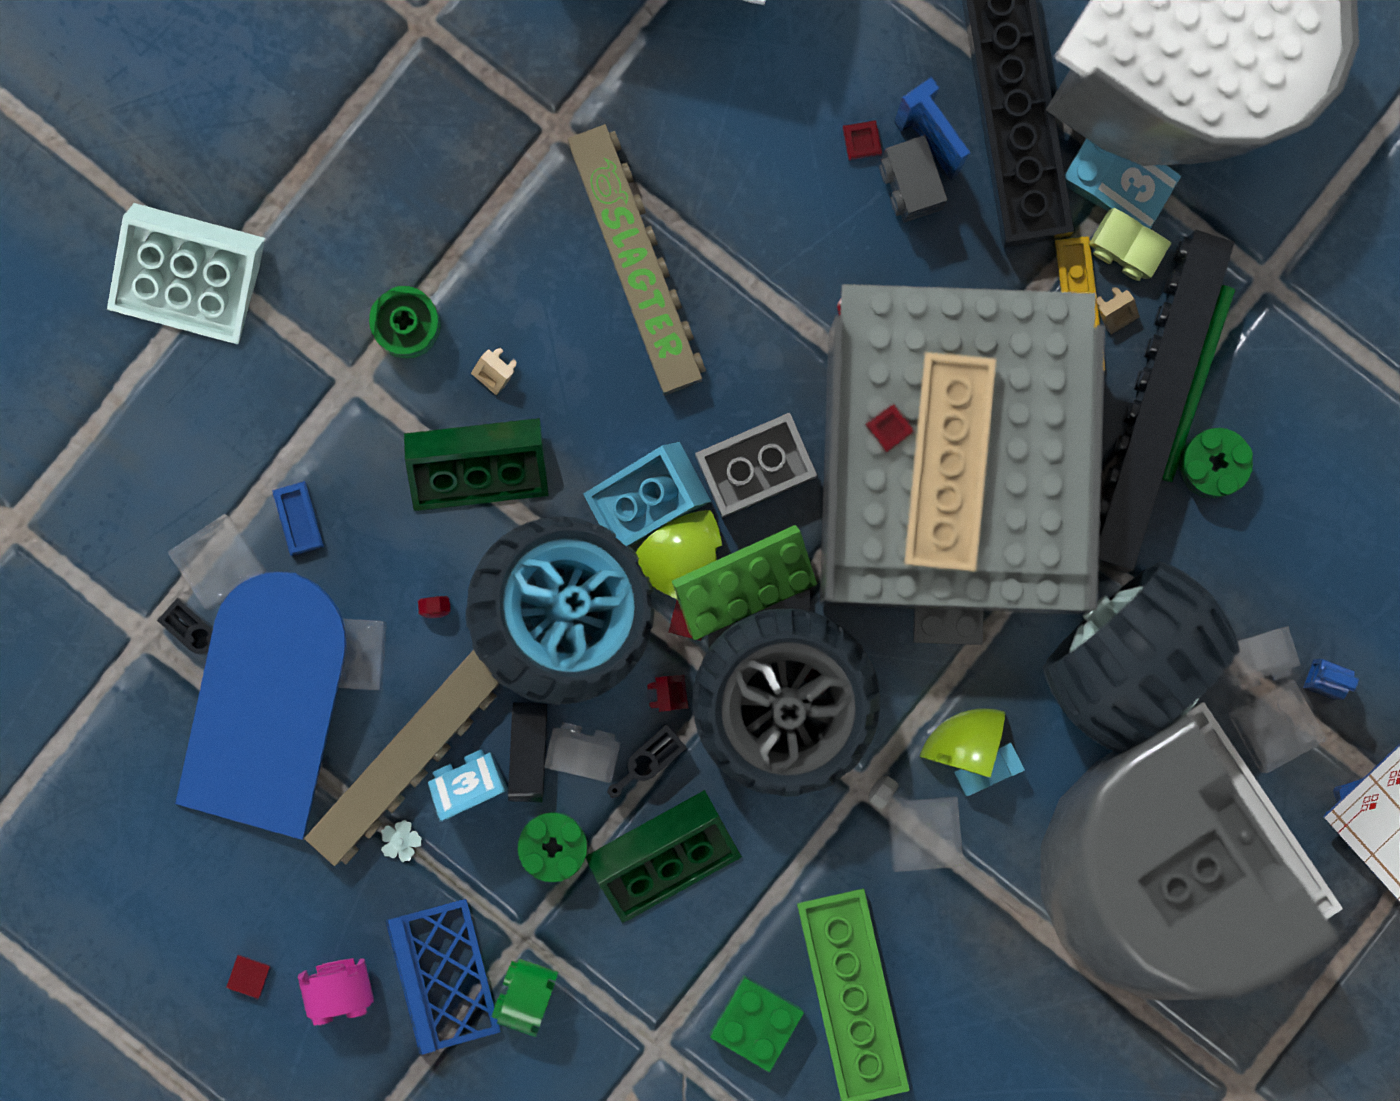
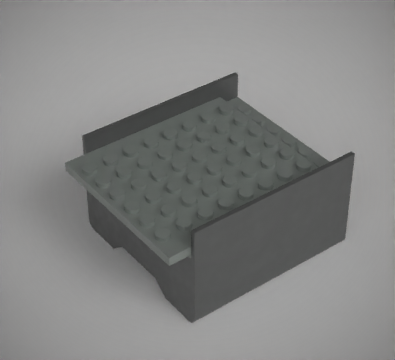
M842 284L841 316H835L828 336L819 605L914 609L913 643L983 645L984 611L1081 614L1096 609L1105 325H1097L1094 328L1095 293ZM925 352L996 359L976 571L904 565ZM894 403L915 433L886 453L865 424Z

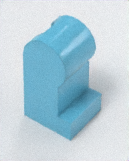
M1007 742L998 749L991 777H985L963 769H957L954 773L965 795L969 796L1010 776H1014L1025 769L1012 744Z

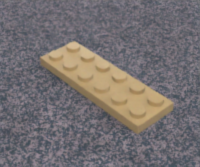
M925 352L904 565L976 571L996 359Z

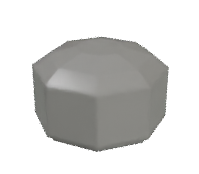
M887 775L881 777L870 790L869 802L877 808L883 809L896 792L899 783Z

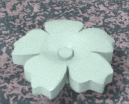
M403 820L395 824V829L386 825L381 830L383 835L382 841L389 842L381 849L384 856L395 858L399 855L402 862L411 860L412 855L415 854V850L412 847L421 846L422 840L417 831L410 833L412 828L411 822Z

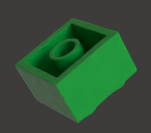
M743 975L709 1036L711 1039L770 1073L804 1011L799 1006Z

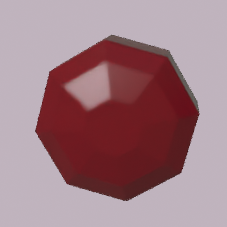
M448 596L419 599V615L430 619L448 615L451 612L450 598Z

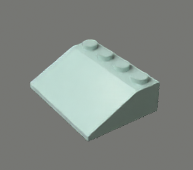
M133 203L122 219L107 310L238 344L259 272L265 238Z

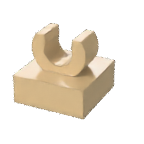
M1114 287L1112 289L1114 298L1108 302H1104L1101 297L1097 298L1103 324L1110 334L1115 333L1140 317L1135 299L1128 290L1121 293L1118 288Z
M501 348L496 349L494 352L488 349L480 357L471 372L474 377L495 395L506 386L517 364L515 360H512L508 365L499 358L503 352Z

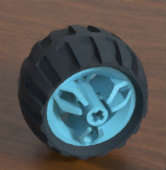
M567 516L541 518L512 529L488 549L480 560L469 584L467 607L465 610L467 628H469L473 642L472 646L477 657L492 673V677L501 685L513 690L524 698L536 702L550 704L578 703L609 691L619 684L639 662L646 650L649 634L653 628L655 611L652 608L651 602L653 590L649 576L644 575L638 563L639 557L630 546L627 547L618 540L614 532L601 525L586 522L581 518ZM554 568L564 570V576L562 579ZM531 575L535 579L537 587L526 583ZM579 578L585 582L581 587L575 586ZM590 591H592L595 596V598L591 601L588 595ZM522 601L536 605L534 609H521L520 604ZM586 612H598V619L585 616ZM531 620L533 627L527 631L524 623ZM540 633H545L540 644L534 640ZM584 633L593 637L588 645L585 642ZM558 642L563 646L566 653L556 652L555 648Z

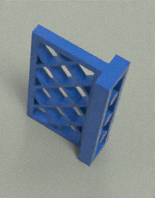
M929 78L902 98L894 122L901 132L912 126L919 137L925 135L931 154L949 179L952 180L959 175L970 152L934 103L939 87L932 78Z
M467 899L385 920L420 1054H427L438 1049L501 1032L497 1024L498 1020L491 1017L494 1004ZM461 908L464 922L458 933L440 924L447 911ZM441 913L437 921L428 917L431 915ZM423 918L434 925L424 942L412 936L409 921ZM437 928L455 937L445 955L428 945ZM465 928H466V931H467V935H468L469 940H467V939H465L464 937L461 936L462 933L464 932ZM458 940L471 946L473 955L466 967L449 958ZM414 942L422 946L418 953H416ZM425 949L442 958L433 976L421 970L419 965V959ZM446 961L463 970L454 988L437 979ZM473 962H475L477 973L470 970ZM467 973L480 981L481 989L474 1000L457 991ZM422 975L430 979L426 988ZM434 982L451 991L441 1009L429 1003L427 994ZM455 994L472 1003L462 1021L445 1012ZM482 995L484 997L486 1007L478 1003ZM476 1006L488 1013L491 1027L477 1031L466 1024ZM431 1008L438 1012L435 1020L433 1019ZM444 1015L459 1024V1027L452 1038L439 1041L436 1026ZM463 1028L471 1031V1033L460 1035Z

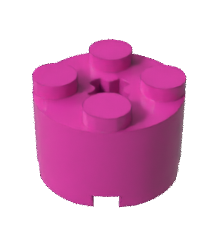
M354 958L333 961L316 966V974L308 976L307 970L298 974L297 977L306 1015L308 1018H312L313 1025L329 1023L333 1021V1016L346 1014L347 1018L362 1016L367 1013L366 1008L374 1002L365 959L360 958L357 965L354 963Z

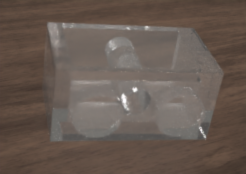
M1280 627L1239 640L1240 651L1225 672L1230 686L1240 685L1241 691L1261 685L1259 678L1272 675L1273 680L1293 675L1292 668L1301 664L1289 627Z
M562 722L561 728L553 727L544 768L612 783L621 745L620 742L614 741L616 734L595 730V735L590 736L581 733L582 726Z

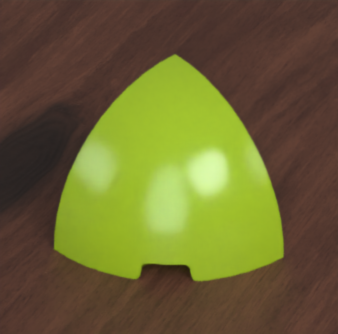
M711 510L698 511L678 517L663 525L651 534L635 553L639 557L638 563L644 575L649 576L651 586L677 599L671 581L717 561L716 550L722 546V540L717 522Z
M984 708L967 710L950 717L931 733L919 757L985 777H991L1003 732L1005 712Z

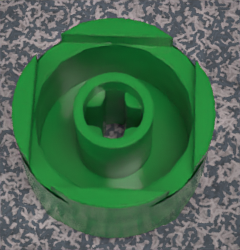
M397 286L388 290L373 303L369 315L370 330L377 343L387 353L398 358H415L427 353L437 341L440 333V316L434 303L425 293L414 287ZM404 315H408L413 322V325H408L406 330H402L401 326L397 324L398 320L404 319Z
M1212 428L1194 436L1186 443L1179 462V469L1184 483L1194 494L1208 499L1222 498L1235 493L1246 484L1253 469V452L1247 442L1236 432L1225 428ZM1218 456L1220 458L1219 463L1223 467L1213 471V463L1209 459Z
M548 812L532 819L522 830L518 841V855L523 867L533 877L545 882H559L573 876L581 868L588 851L587 836L581 825L569 815L560 812ZM551 837L557 838V844L563 847L562 851H557L555 856H550L549 850L544 849V843H549Z
M521 958L518 962L512 961L503 985L509 987L507 994L500 993L491 1017L498 1019V1025L536 1038L539 1030L538 1027L541 1024L555 982L550 980L556 981L559 972Z

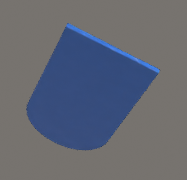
M262 573L243 581L224 599L214 622L175 804L266 829L270 832L280 833L301 840L305 838L347 648L346 629L337 605L313 581L296 573Z

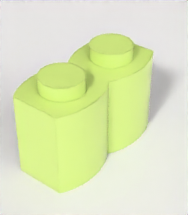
M1112 208L1107 211L1088 245L1095 249L1093 254L1097 258L1109 264L1113 260L1124 267L1122 272L1125 275L1140 281L1141 277L1144 279L1152 278L1171 242L1155 231L1143 226L1124 212Z

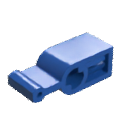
M1322 658L1313 659L1303 688L1333 700H1343L1349 690L1354 691L1356 689L1358 678L1354 677L1353 670Z

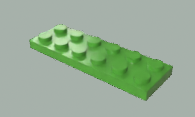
M864 888L797 903L841 1101H867L910 1091Z

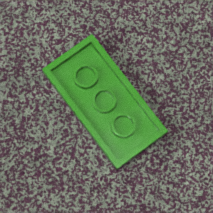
M796 525L671 581L689 634L694 641L817 585L801 531Z

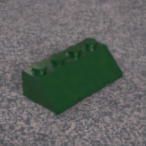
M540 418L404 433L405 464L414 511L549 496Z
M703 790L586 855V860L600 888L623 924L740 859L742 856L709 796Z

